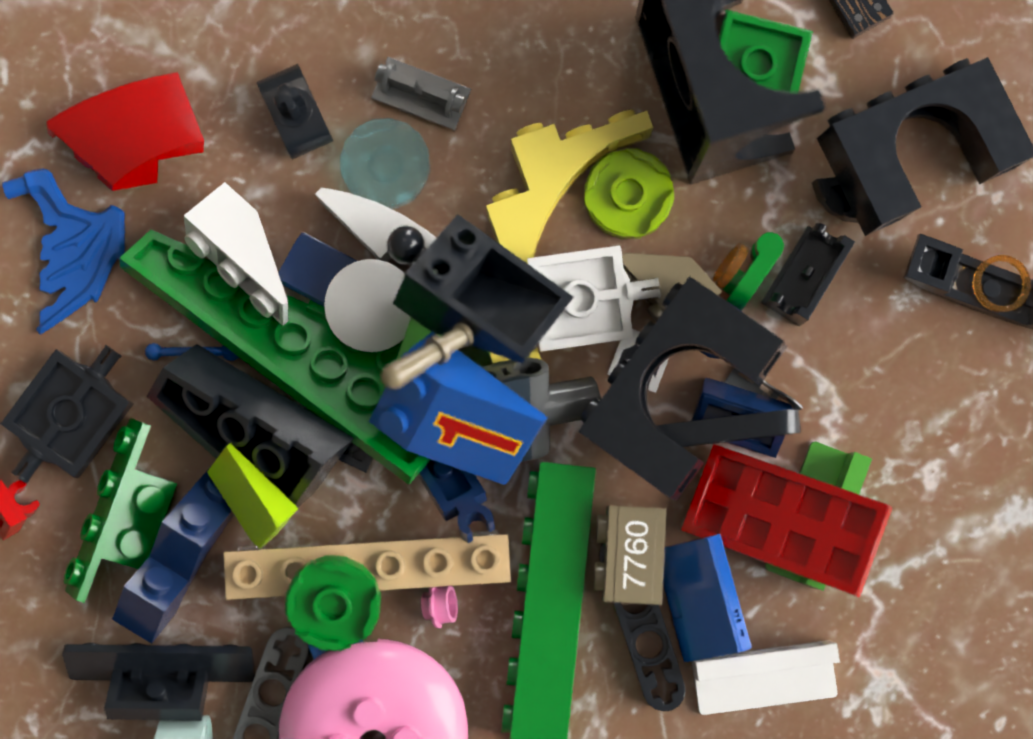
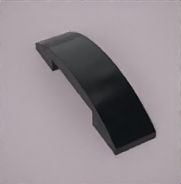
M924 234L917 235L904 275L906 280L967 308L1033 329L1032 279L962 254V248Z

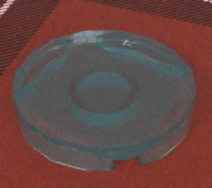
M392 118L372 119L357 127L346 139L340 155L341 175L350 193L378 202L390 209L400 208L415 200L425 186L431 171L429 150L422 136L409 124Z

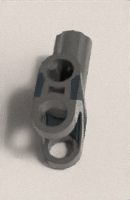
M527 358L523 364L508 360L481 367L548 417L521 462L538 459L549 453L550 426L579 421L585 408L594 398L597 397L601 400L598 385L592 376L549 384L548 364L537 358Z

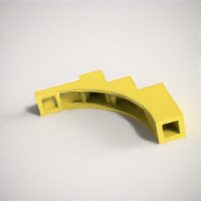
M634 110L620 112L608 119L609 124L596 129H592L591 125L577 127L567 132V139L560 141L555 124L543 127L542 123H535L517 131L518 137L511 139V150L526 192L519 194L518 189H510L492 197L493 203L486 205L487 216L496 241L528 264L527 258H534L536 247L546 222L570 186L590 166L607 153L650 139L653 125L648 111L636 115ZM537 346L528 358L541 360ZM488 352L492 364L510 360Z

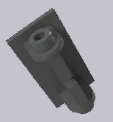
M387 57L385 65L380 64L376 71L374 81L377 84L371 99L455 131L470 95L471 88Z

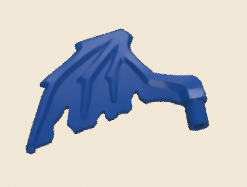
M44 168L27 171L22 177L2 182L7 199L30 193L40 206L43 222L51 227L57 226L51 234L43 236L41 240L43 249L40 253V259L49 261V264L39 273L40 291L53 294L60 289H66L60 294L55 304L40 311V326L36 329L39 334L45 333L91 299L97 302L115 262L125 253L124 211L114 205H110L103 212L95 213L69 204L59 189L50 170Z

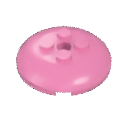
M378 639L377 642L351 644L350 648L341 651L328 650L304 668L286 695L279 721V739H364L361 735L369 730L382 732L386 739H468V720L465 704L456 683L435 659L413 646L397 641Z

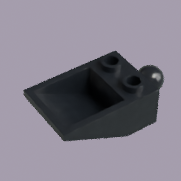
M458 214L428 248L425 247L422 234L410 226L396 228L387 239V250L393 260L401 264L414 262L402 280L392 303L429 331L439 335H444L451 331L458 323H464L473 334V342L470 346L521 364L525 362L574 298V296Z

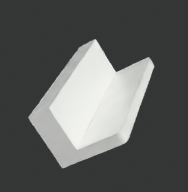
M826 640L745 651L692 661L698 710L702 715L836 697L838 692L833 663H840L837 643Z

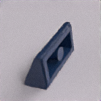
M302 232L296 239L278 273L282 285L325 307V296L332 279L340 270L351 263L357 262V260Z
M705 378L691 421L790 410L792 406L786 402L711 378ZM785 436L727 443L776 458Z

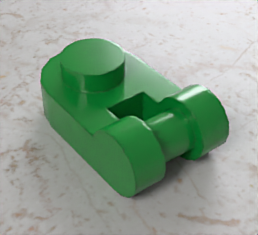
M774 232L762 234L752 245L750 250L752 263L748 269L743 272L737 268L722 289V291L729 295L726 301L737 307L740 311L749 302L784 250V242L778 234Z

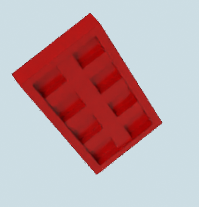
M713 444L681 531L699 538L721 534L725 548L860 598L892 507L883 502Z

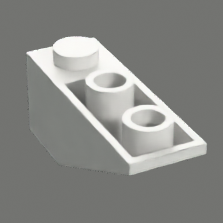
M224 182L184 215L185 242L198 257H208L217 266L220 276L227 284L234 288L239 285L250 295L251 303L260 314L267 318L272 315L280 324L284 325L288 322V300L258 212Z

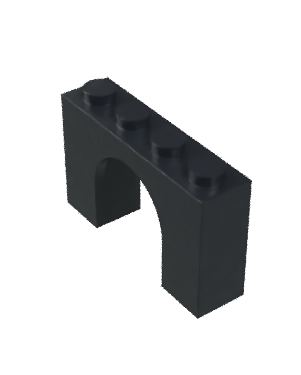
M989 57L973 64L970 63L968 58L963 59L943 70L945 76L933 81L930 75L923 76L905 87L906 93L894 97L892 91L886 92L866 104L868 109L855 114L853 108H849L827 120L830 127L817 140L865 236L903 220L922 207L897 156L896 136L903 120L911 118L929 119L949 130L958 141L979 185L1012 171L1033 158V144Z
M691 276L688 277L683 285L678 282L668 292L663 301V306L666 307L665 311L656 323L649 321L641 330L635 341V344L639 347L629 361L623 359L613 369L608 378V383L611 384L610 388L601 400L596 397L585 408L580 418L584 424L578 431L664 495L675 501L679 499L704 462L665 435L654 423L648 409L647 392L655 371L664 361L678 353L703 351L719 357L760 386L787 349L783 339Z

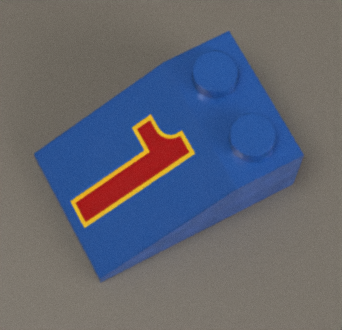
M432 331L403 354L402 357L425 346L426 339L437 334ZM456 350L450 354L449 361L442 365L435 363L400 388L390 389L386 387L369 422L407 451L506 485L548 417L459 350Z

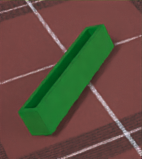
M540 462L539 472L530 471L527 498L536 499L534 518H524L522 545H529L531 547L529 564H519L517 591L526 593L524 611L514 610L511 637L520 639L518 658L509 657L506 685L515 686L513 705L504 704L501 733H509L510 739H568L596 468Z

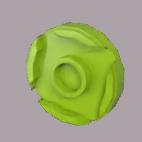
M637 148L608 153L602 156L589 172L584 186L585 207L592 222L604 233L619 239H639L655 232L669 215L674 202V189L670 173L656 156Z

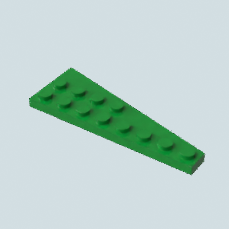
M152 229L120 257V268L312 413L354 438L352 443L408 485L431 460L405 450L369 422L386 389L381 380L382 371L387 365L397 360L403 341L389 349L378 352H365L351 348L339 340L331 330L326 319L325 307L311 300L307 304L287 294L288 322L282 325L272 315L267 318L260 314L251 303L250 295L239 285L234 288L227 284L212 261L198 257L188 245Z

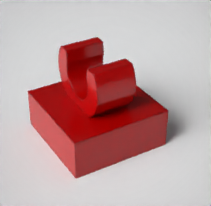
M0 480V538L2 541L18 533L26 519L31 517L40 505L38 500L31 502L29 505H20L16 502L15 495L24 491L27 486L22 480L13 482L8 489L3 481Z

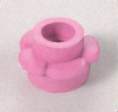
M453 586L429 587V592L422 594L421 609L425 620H432L435 628H442V624L453 623L457 619L458 603Z

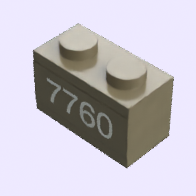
M609 505L606 508V515H598L596 543H605L604 562H595L594 591H602V600L604 602L662 605L667 509Z

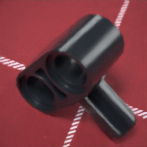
M298 63L257 81L259 90L292 160L333 142L332 136Z

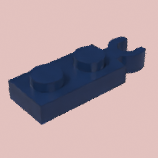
M431 459L418 476L445 522L458 516L459 533L461 538L467 543L473 541L469 525L474 521H481L486 525L489 532L494 531L493 514L489 508L481 505L487 501L486 492L476 475Z

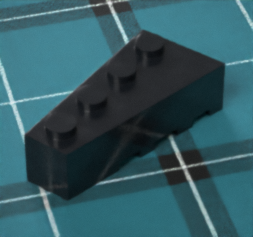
M198 344L164 366L146 396L216 459L225 447L231 443L297 508L317 491L354 439L352 436Z

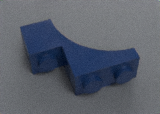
M207 471L162 521L149 558L123 587L112 618L113 621L151 644L177 613L181 601L198 569L234 516Z

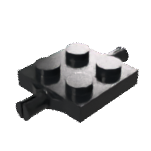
M105 345L92 365L87 366L77 363L60 350L56 349L0 423L19 437L24 447L28 450L14 470L11 471L14 476H18V479L28 483L44 461L56 464L74 478H80L134 404L114 390L109 380L105 378L122 355L108 345Z

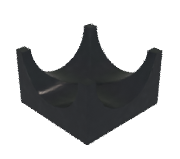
M639 0L635 20L690 185L793 153L795 146L790 132L769 135L768 133L820 114L826 108L820 89L799 93L773 90L749 79L733 65L720 44L714 19L726 11V9L728 10L733 6L741 4L743 0Z

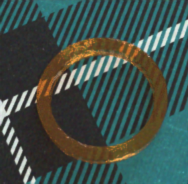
M997 255L986 259L978 266L973 277V289L978 301L987 309L1001 313L1009 312L1019 308L1026 301L1031 289V279L1028 270L1018 259L1008 255ZM1001 261L1013 265L1022 277L1023 288L1021 295L1009 306L993 304L985 297L982 291V274L994 262Z

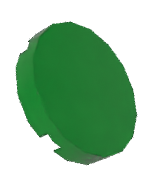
M326 555L310 560L295 572L285 595V614L288 622H291L292 627L296 630L295 633L303 642L320 650L341 651L350 648L351 644L358 643L361 639L363 641L372 633L380 616L381 592L375 577L363 564L346 556Z

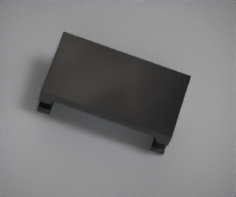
M816 223L813 227L809 225L806 227L761 301V304L798 326L809 320L855 244L854 240L845 235L838 238L830 235L825 231L827 226L822 223Z

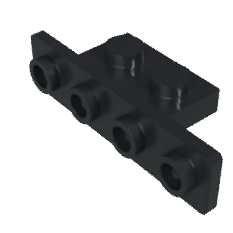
M96 643L66 644L62 652L67 673L71 680L110 681L104 706L107 720L202 721L209 682H253L256 674L252 648L233 644L223 646H192L189 644L144 645L133 643L130 645H99Z

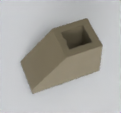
M625 253L622 255L623 267L630 282L655 278L659 280L660 286L641 289L642 291L660 289V298L646 299L651 305L647 311L655 322H657L666 309L663 306V301L668 292L678 282L683 285L689 276L717 295L722 292L692 257Z

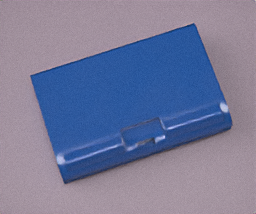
M721 534L666 546L664 550L663 588L683 661L691 662L731 655L752 648Z

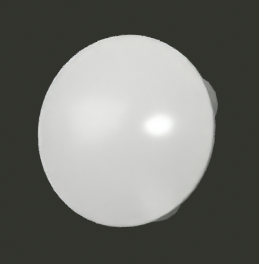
M375 259L360 260L340 270L332 279L327 289L324 303L327 322L336 337L347 346L365 352L383 351L401 342L404 339L411 317L392 303L405 273L391 263Z

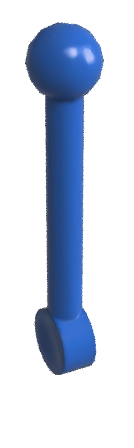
M151 343L145 348V356L149 360L156 361L162 356H180L192 347H161L159 344ZM225 346L203 347L216 356H223L228 361L239 358Z

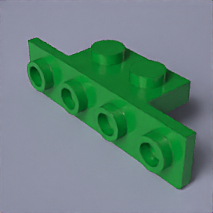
M133 418L129 419L127 426H122L115 437L113 451L116 452L112 466L110 470L106 469L101 475L97 486V495L100 497L93 514L87 515L81 528L80 539L83 540L80 551L77 558L73 557L69 561L65 570V592L79 602L85 603L101 558L139 569L149 558L161 523L165 518L177 483L135 469L151 425Z

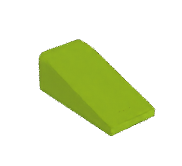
M231 443L225 447L207 471L242 528L259 549L275 537L298 510Z

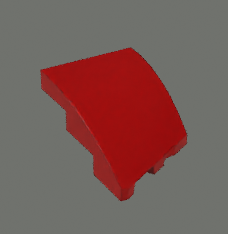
M178 72L135 81L102 92L79 102L46 121L48 134L52 138L57 136L73 150L74 158L83 166L95 171L97 178L111 191L155 184L158 181V160L197 154L204 151V138Z

